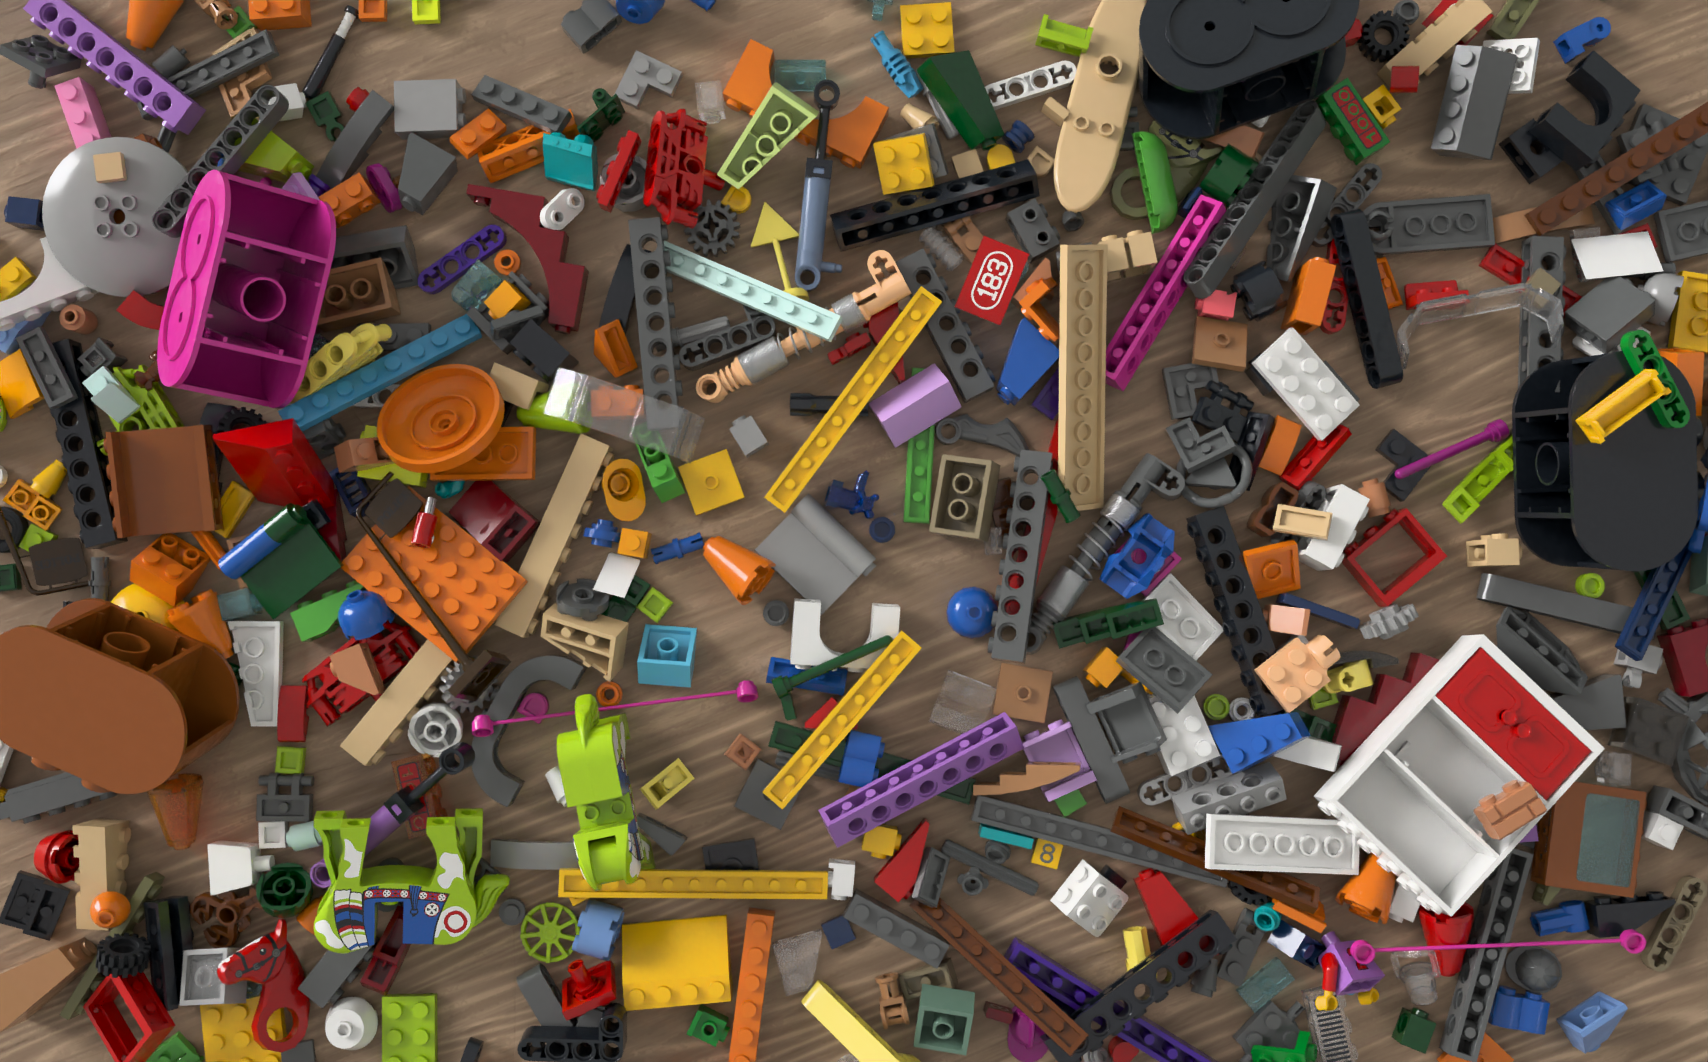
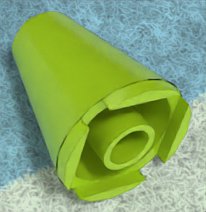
M572 382L535 396L529 410L518 407L517 418L525 427L577 434L590 431L593 420L591 411H588L587 403L591 402V397L584 383Z

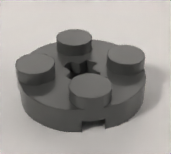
M582 578L577 579V583L572 584L566 581L557 588V611L561 614L582 617L586 621H594L598 618L599 614L607 610L610 594L593 590L596 583L595 580Z

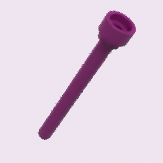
M1497 419L1489 423L1483 432L1397 469L1395 477L1403 479L1486 441L1499 442L1509 437V428L1503 420Z

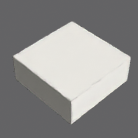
M288 821L258 822L259 849L288 847L286 842V833L289 832Z

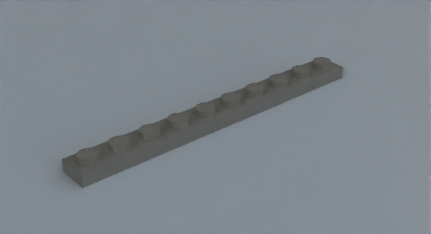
M977 795L971 816L972 821L1225 888L1227 886L1228 879L1110 832V828L985 795Z

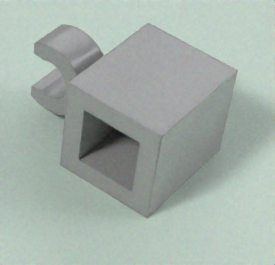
M1649 645L1643 659L1640 661L1633 660L1617 649L1614 665L1627 668L1622 677V685L1639 689L1642 683V673L1657 674L1663 662V649Z

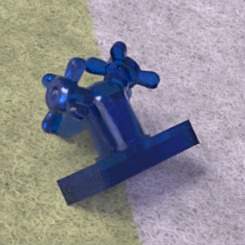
M866 470L858 475L854 491L844 488V482L833 479L829 483L823 507L830 510L839 507L849 510L851 515L862 512L867 519L873 518L874 513L872 509L874 502L879 499V495L874 494L868 497L864 491L870 472Z

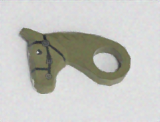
M1154 120L1148 128V132L1157 135L1166 146L1177 202H1180L1198 183L1208 162L1219 156L1224 149L1222 146L1208 149L1199 139H1186L1166 131ZM1138 167L1125 169L1115 178L1109 193L1111 205L1124 218L1130 220L1148 218L1146 205L1140 208L1131 207L1124 202L1121 196V188L1124 183L1129 180L1141 181Z

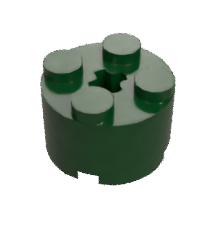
M1228 143L1198 187L1229 207L1259 163Z

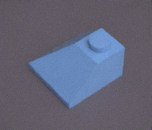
M1599 991L1557 1018L1556 1021L1573 1047L1586 1054L1587 1052L1597 1050L1601 1043L1609 1038L1628 1008L1624 1003Z

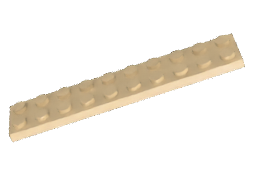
M1108 244L1060 245L1058 477L1065 489L1068 488L1070 490V498L1078 511L1104 507Z

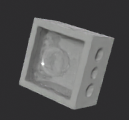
M242 948L183 950L179 1006L246 1003L247 981L242 980L236 984L225 985L217 976L219 964Z

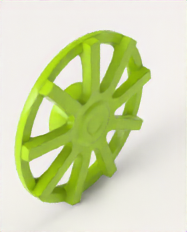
M547 902L534 907L525 916L521 926L520 939L530 956L545 963L557 962L567 958L573 952L572 946L566 951L559 939L563 938L571 941L575 939L573 935L562 933V929L574 924L576 936L580 933V927L577 926L578 920L575 914L569 908L559 903ZM546 907L558 908L553 921L549 920ZM540 909L544 919L543 924L532 918V915ZM564 910L572 919L560 925L558 920ZM528 921L539 928V931L526 933ZM540 937L539 942L531 948L527 938ZM543 943L547 944L546 957L535 952ZM552 944L557 946L562 955L551 957Z

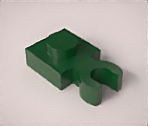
M327 91L305 104L317 126L323 127L326 125L328 139L335 142L334 130L339 128L342 132L345 126L338 122L337 119L342 117L343 114L331 92Z

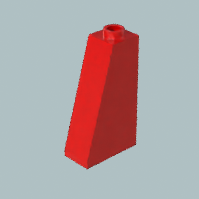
M1148 868L1139 872V877L1133 880L1162 946L1196 921L1198 917L1162 872L1157 869ZM1207 935L1203 936L1199 941L1201 949H1205L1209 945ZM1186 951L1178 956L1179 965H1183L1188 960Z

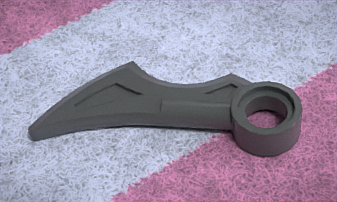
M968 414L955 418H945L937 424L935 429L937 440L944 445H951L958 439L999 447L1020 457L1021 449L1029 450L1023 436L1008 418L996 424L986 425L976 422ZM944 425H952L955 428V436L953 438L947 439L942 436L941 429Z

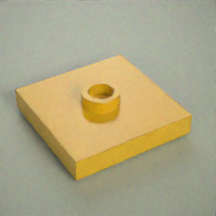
M727 449L678 467L696 516L745 498Z

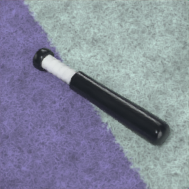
M350 5L345 7L344 11L346 13L336 33H333L302 90L305 98L308 100L319 96L346 41L345 37L351 28L350 26L355 18H359V11Z

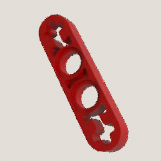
M1333 238L1328 243L1326 259L1329 260V264L1340 265L1339 259H1333L1338 256ZM1334 276L1330 291L1337 290L1340 292L1341 301L1333 303L1328 296L1320 329L1326 334H1334L1340 331L1346 322L1348 296L1343 277L1336 278ZM1339 308L1340 311H1335L1333 320L1338 321V324L1331 328V324L1326 322V320L1332 316L1333 309Z

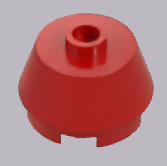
M66 830L43 838L37 845L34 853L36 869L58 884L67 883L71 880L75 881L74 873L79 868V858L74 857L73 847L79 845L78 835L73 834V830Z

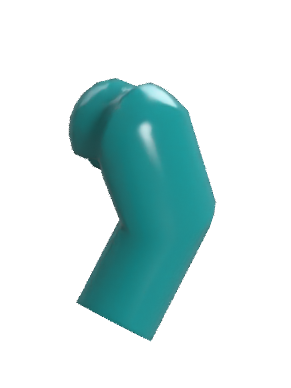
M465 481L439 482L435 486V493L441 498H450L463 490Z

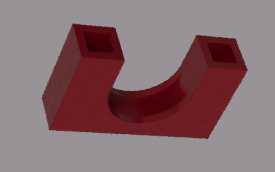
M1708 618L1691 621V626L1684 628L1683 625H1677L1666 630L1667 633L1658 635L1657 638L1660 647L1663 649V657L1675 693L1678 696L1691 697L1708 692V667L1705 659L1708 645Z

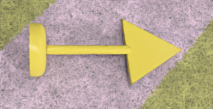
M764 202L751 248L773 243L785 287L783 291L808 302L810 298L807 290L800 287L791 288L779 241L797 238L799 234Z

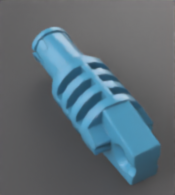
M883 30L874 35L876 39L872 37L870 41L882 56V65L901 91L908 98H914L923 89L915 70L911 67L902 51L894 48Z

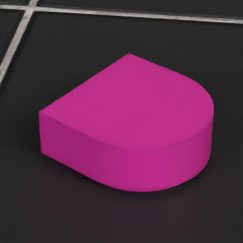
M531 693L523 699L517 711L526 717L546 715L549 709V701L541 693ZM538 719V720H533V721H535L536 723L540 724L543 719Z

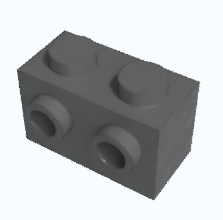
M1035 198L1008 212L1005 218L1021 249L1029 253V263L1056 250L1060 244L1058 230L1055 226H1050L1046 219L1048 213L1042 203L1038 204Z

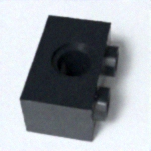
M1534 118L1499 143V146L1529 184L1563 161L1529 132L1536 122ZM1530 146L1536 149L1537 155L1531 151Z

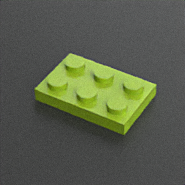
M437 993L387 994V996H382V1062H438Z

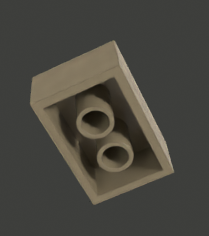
M942 454L929 532L940 536L988 542L1001 465L992 460Z

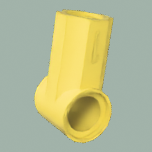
M1133 926L1123 930L1128 957L1126 958L1127 972L1151 954L1145 926Z

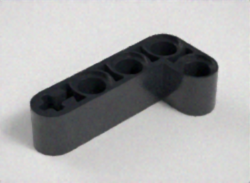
M610 1003L603 1011L599 1027L530 1026L524 1031L518 1044V1054L527 1061L617 1062L621 1059L627 1042V1011L619 1003ZM608 1018H615L618 1022H611ZM555 1042H561L564 1046H558ZM586 1042L590 1044L591 1047H586L581 1043ZM608 1043H614L618 1047H611L608 1045Z

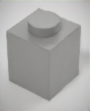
M743 415L732 422L733 427L729 430L747 458L769 445L752 416L746 418Z

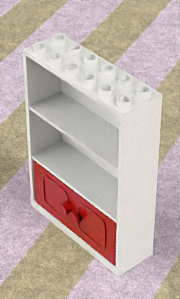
M1484 634L1462 635L1318 790L1314 797L1319 801L1317 806L1328 816L1332 814L1339 820L1337 825L1348 835L1352 833L1359 839L1357 844L1368 854L1372 852L1379 858L1376 861L1379 866L1388 873L1392 871L1398 876L1396 881L1408 892L1410 890L1418 896L1416 901L1428 911L1431 909L1438 915L1444 913L1452 917L1547 813H1543L1502 840L1492 839L1488 835L1483 824L1474 813V809L1480 806L1479 800L1490 794L1498 795L1503 792V785L1512 780H1517L1518 782H1529L1548 811L1605 748Z

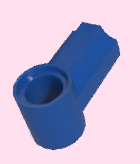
M1582 900L1564 901L1558 904L1559 907L1531 912V925L1538 936L1563 931L1576 933L1590 929L1584 901Z

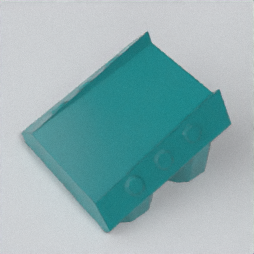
M543 133L546 179L595 192L598 175L597 146L594 145L591 137L579 134L574 140L567 139L562 133Z

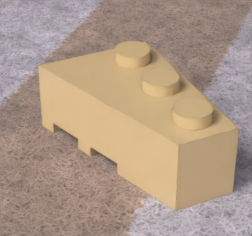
M555 602L543 613L541 637L565 653H573L583 660V665L588 668L594 667L605 674L603 678L610 682L623 668L629 623L599 614L598 618L594 621H586L582 617L561 614L557 611V603Z

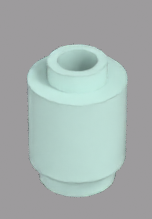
M314 820L291 825L289 832L286 833L287 845L292 847L294 851L323 845L318 831L314 828Z

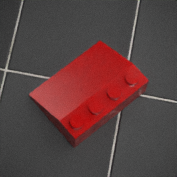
M294 418L213 434V440L257 501L284 507L292 503L303 507L312 500L317 499L322 508L334 506V482Z

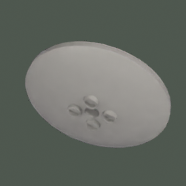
M128 137L98 139L86 143L71 152L53 172L43 199L42 219L44 231L57 260L79 282L107 295L128 297L133 290H136L142 296H146L168 288L181 237L171 238L155 229L152 224V216L188 173L187 169L162 148ZM113 152L123 153L127 180L98 183L95 176L93 155ZM190 198L185 200L183 207L189 205ZM119 209L125 214V220L121 224H117L113 218L115 211ZM173 218L167 222V228L172 225Z

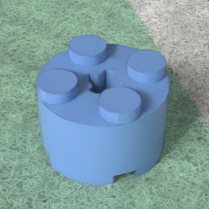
M589 899L585 911H582L577 926L581 927L579 935L575 936L572 950L609 961L615 949L611 945H614L621 931L625 913L623 912L624 908Z

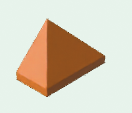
M619 319L595 329L594 355L615 378L638 368Z

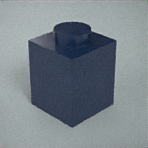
M8 196V202L4 208L5 222L17 228L44 231L42 219L43 201Z

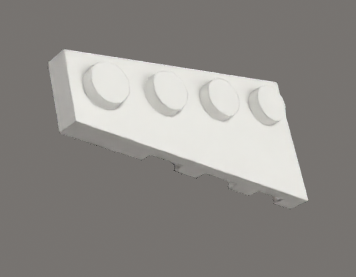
M228 621L229 629L232 630L234 638L235 654L237 653L240 669L238 670L240 679H243L245 687L244 696L251 726H277L279 693L283 673L284 621Z

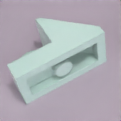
M105 366L99 368L82 382L93 395L91 400L119 424L141 407Z

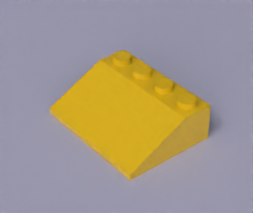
M727 914L622 924V986L626 1011L731 1001L734 993Z

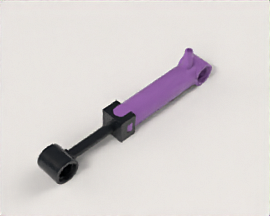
M460 742L442 751L439 756L440 767L414 790L406 786L383 803L384 805L370 817L371 822L365 856L425 806L419 798L447 774L455 775L474 763L475 751L469 744ZM454 754L458 755L460 763L455 760ZM324 858L314 864L310 870L312 882L321 888H326L331 884Z

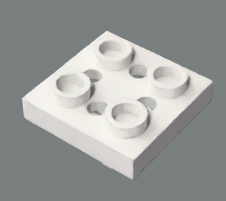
M1538 38L1483 41L1484 47L1503 52L1512 50V52L1508 53L1518 56L1508 94L1533 92L1540 45Z

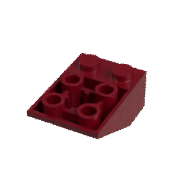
M475 481L449 511L482 546L503 562L510 561L541 523L494 481Z

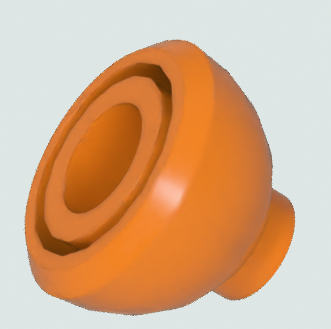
M114 891L99 894L93 900L90 907V915L93 922L99 927L106 929L115 928L123 924L131 912L129 900L123 894Z

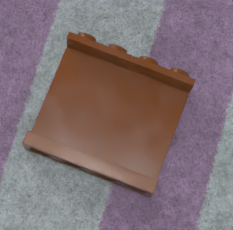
M212 425L105 432L106 438L104 439L103 446L108 454L109 464L107 465L106 472L108 479L111 480L112 491L110 492L109 499L111 505L114 506L115 517L113 518L112 525L117 533V538L224 529Z

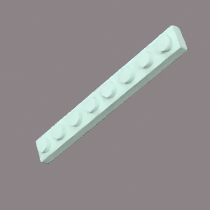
M664 241L665 251L669 250L671 266H666L667 272L832 342L843 320L840 315Z

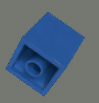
M1025 317L1020 321L1015 330L996 386V390L999 391L997 396L1007 405L1011 403L1015 406L1059 359V349L1051 341L1045 339L1039 330Z

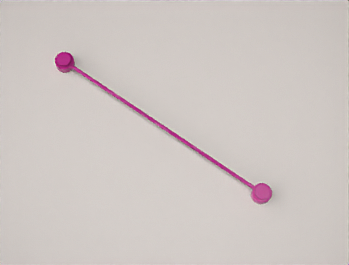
M747 680L740 682L738 688L731 691L600 707L598 709L599 711L730 694H737L739 702L747 703L758 699V691L754 682ZM575 711L492 721L488 715H478L474 717L472 722V735L487 737L494 733L493 725L575 715Z
M1627 929L1620 934L1619 939L1391 948H1373L1366 940H1357L1352 944L1350 952L1352 957L1360 964L1372 962L1375 952L1620 943L1628 952L1637 954L1644 950L1646 939L1638 931Z

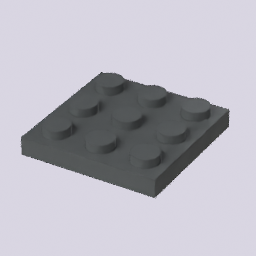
M1642 104L1638 107L1629 131L1645 126L1648 135L1653 134L1650 126L1651 123L1661 120L1663 127L1666 128L1679 120V118L1649 105ZM1708 133L1677 151L1679 157L1676 159L1680 167L1679 169L1669 172L1666 164H1661L1660 166L1664 174L1647 180L1667 195L1666 200L1680 206L1686 204L1708 152ZM1633 180L1627 182L1628 184H1631L1635 187L1642 184L1639 183L1634 185Z

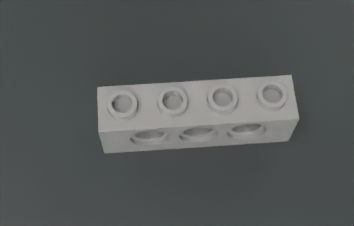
M1270 762L1171 797L1176 818L1187 835L1206 829L1207 813L1245 815L1287 799L1283 779Z

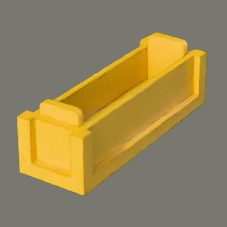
M1644 369L1575 420L1591 443H1603L1605 441L1604 438L1662 395H1668L1672 392L1669 387H1664L1657 377L1659 373L1656 369Z

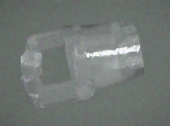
M1435 951L1392 952L1390 959L1396 979H1401L1404 983L1411 1002L1416 1005H1428L1438 999L1435 978L1441 977ZM1421 956H1429L1431 963L1412 962L1400 969L1398 957L1419 958Z

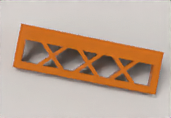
M569 109L572 118L562 134L567 139L574 140L580 133L577 130L578 126L571 109ZM530 125L498 138L477 153L479 162L490 184L544 162L543 133H551Z

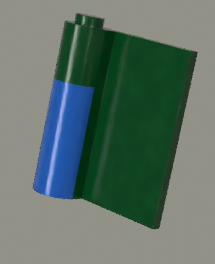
M292 503L287 504L218 560L219 567L226 576L231 579L242 578L273 620L343 566L342 562L308 519L304 508Z

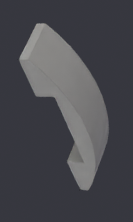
M518 839L491 840L490 866L534 870L580 869L574 840L569 842L518 841Z

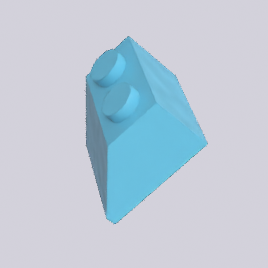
M645 624L637 660L638 683L691 688L697 628Z

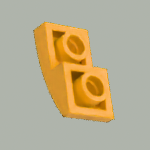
M18 479L2 501L23 513V517L48 531L63 509L50 498L48 499L32 489L29 483Z

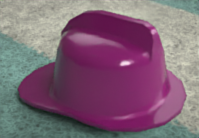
M1014 1006L1012 1008L1013 1019L1008 1027V1048L1011 1054L1019 1061L1035 1062L1041 1059L1048 1050L1040 1038L1045 1033L1019 1008Z

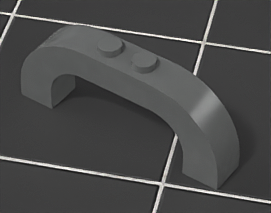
M561 655L540 656L527 660L517 666L506 677L501 686L498 685L494 689L490 697L493 702L489 709L485 708L481 715L490 716L492 721L512 719L526 692L534 683L540 680H551L569 690H574L587 667L573 658ZM509 723L493 725L494 733L490 736H474L471 746L475 751V760L471 767L477 783L490 798L505 807H509L514 803L525 783L524 780L508 772L499 759V743Z

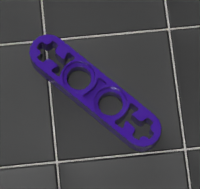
M497 225L484 227L423 270L418 277L419 287L430 295L441 292L502 249L507 241L505 232ZM492 232L499 234L496 243L492 240L489 241L491 239L489 234ZM482 239V241L486 243L485 245L488 247L486 251L484 247L478 242L479 240ZM470 246H478L480 250L479 255L474 259L467 258L466 251ZM452 260L457 261L458 270L453 274L447 273L445 270L446 264ZM438 269L446 277L445 280H443L439 276L440 274L436 272ZM429 276L433 279L436 278L434 280V287L425 286L428 283L427 278Z

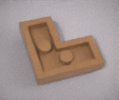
M266 62L219 85L232 119L253 96L251 91L272 79Z

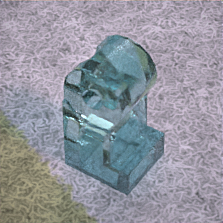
M477 259L452 290V299L467 312L473 306L478 309L482 304V299L494 287L497 288L503 280Z

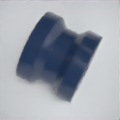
M1016 120L1012 124V129L1005 132V135L1002 136L1004 142L1017 153H1022L1025 149V144L1035 138L1032 130L1019 120Z

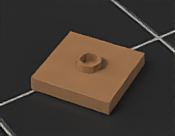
M1197 316L1194 323L1192 364L1243 372L1246 368L1248 324Z
M1001 662L992 714L999 715L1005 712L1012 718L1045 723L1053 671Z

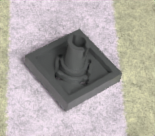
M32 35L31 37L15 39L12 42L0 44V55L30 70L28 84L35 88H46L47 77L72 71L81 66L80 58L68 51L67 48L59 47L41 35Z

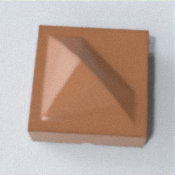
M739 733L724 755L743 770H747L762 749Z

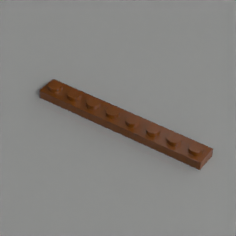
M1708 102L1527 213L1525 217L1538 236L1543 235L1708 133Z
M1121 806L1118 807L1110 832L1308 913L1314 914L1318 909L1320 887L1283 872L1205 868L1206 841L1190 834L1187 835L1185 832Z
M940 897L937 907L931 908L917 900H914L909 905L1070 1057L1089 1037L1078 1024Z

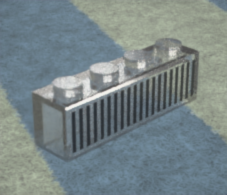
M1322 986L1301 990L1312 1043L1317 1045L1316 1061L1356 1062L1355 1060H1358V1052L1355 1045L1351 1044L1349 1035L1352 1033V1026L1349 1018L1345 1017L1344 1007L1347 1006L1345 996H1337L1333 992V996L1338 1001V1007L1332 1011L1318 1010L1315 1000L1318 996L1324 995L1325 990H1322Z

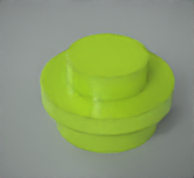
M1220 694L1209 695L1203 703L1205 715L1213 720L1225 718L1230 710L1229 701Z

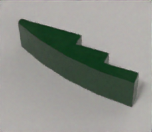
M1155 598L1070 616L1052 625L1055 626L1053 630L1060 649L1084 641L1088 644L1108 637L1116 639L1163 625L1164 622L1158 601Z

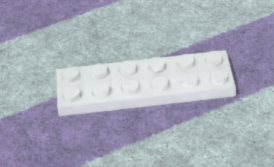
M1207 813L1205 868L1359 875V845L1357 844L1359 839L1352 833L1350 835L1345 833L1337 825L1338 819Z

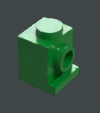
M700 1004L689 1026L687 1035L694 1036L716 1047L718 1041L724 1042L730 1030V1027L726 1026L729 1017ZM705 1026H713L714 1031L711 1033L705 1030Z

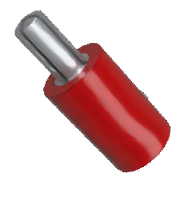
M433 497L427 498L424 512H418L411 544L414 546L431 548L438 519L437 516L433 515L436 499Z

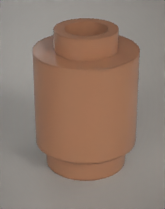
M67 305L61 310L59 315L61 325L65 329L78 334H90L98 325L96 315L92 311L78 305Z
M1378 478L1362 482L1363 487L1358 488V491L1361 495L1370 499L1367 507H1369V518L1390 513L1388 506H1391L1385 483H1379Z

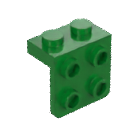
M1300 1031L1295 1049L1253 1045L1251 1054L1253 1062H1316L1317 1045L1312 1043L1311 1032Z

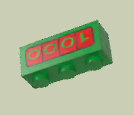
M1348 77L1330 88L1315 101L1330 125L1332 135L1340 140L1344 146L1346 156L1349 160L1354 161L1356 165L1382 150L1390 143L1388 137Z

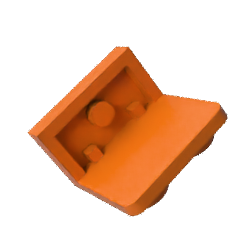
M1052 277L1045 280L1040 278L1026 288L1025 291L1028 294L1019 304L1022 306L1021 312L1030 321L1034 319L1040 326L1038 330L1042 336L1048 341L1052 339L1055 342L1059 340V324L1040 304V301L1058 286V283Z

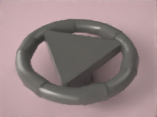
M1234 442L1237 451L1232 454L1236 455L1242 464L1241 478L1238 485H1236L1224 457L1193 471L1186 480L1187 469L1180 458L1176 471L1185 480L1182 496L1192 504L1204 508H1218L1233 503L1242 496L1251 482L1253 469L1246 451ZM1188 486L1209 487L1213 490L1221 488L1234 490L1217 498H1203L1190 490Z

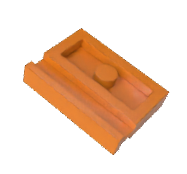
M1272 898V903L1275 904L1273 906L1275 911L1319 933H1322L1327 926L1324 923L1326 919L1324 905L1320 901L1318 902L1316 912L1311 914Z

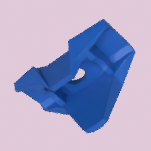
M1149 513L1143 515L1128 528L1131 537L1119 553L1109 555L1099 578L1126 599L1148 589L1154 575L1165 564V559L1173 553L1175 531L1164 526ZM1135 549H1142L1146 553V560L1142 564H1136L1132 561L1131 554Z

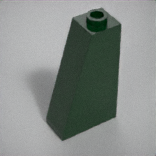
M970 51L929 57L917 69V72L971 150L982 148L983 151L995 147L997 145L996 141L1005 134Z

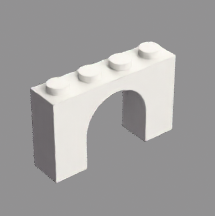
M794 598L790 663L795 664L797 669L807 670L811 668V665L817 666L844 654L831 650L820 638V600ZM872 603L870 633L863 645L886 635L891 636L892 639L897 636L900 619V606L898 604ZM885 648L841 667H848L849 672H863V668L868 669Z

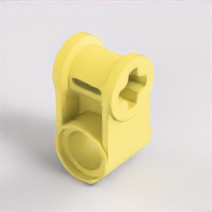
M1367 659L1353 660L1328 670L1327 675L1331 681L1323 686V689L1327 693L1332 694L1341 691L1351 692L1373 685L1374 682Z

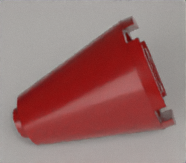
M1464 902L1452 917L1444 913L1438 915L1431 909L1428 911L1420 905L1418 916L1427 946L1468 944L1474 919V909L1470 904ZM1466 949L1428 950L1433 969L1439 972L1440 975L1452 977L1461 971Z

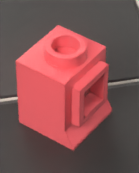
M1215 290L1207 298L1198 299L1196 297L1194 308L1198 310L1197 316L1226 321L1229 318L1232 319L1237 292L1227 295V291Z

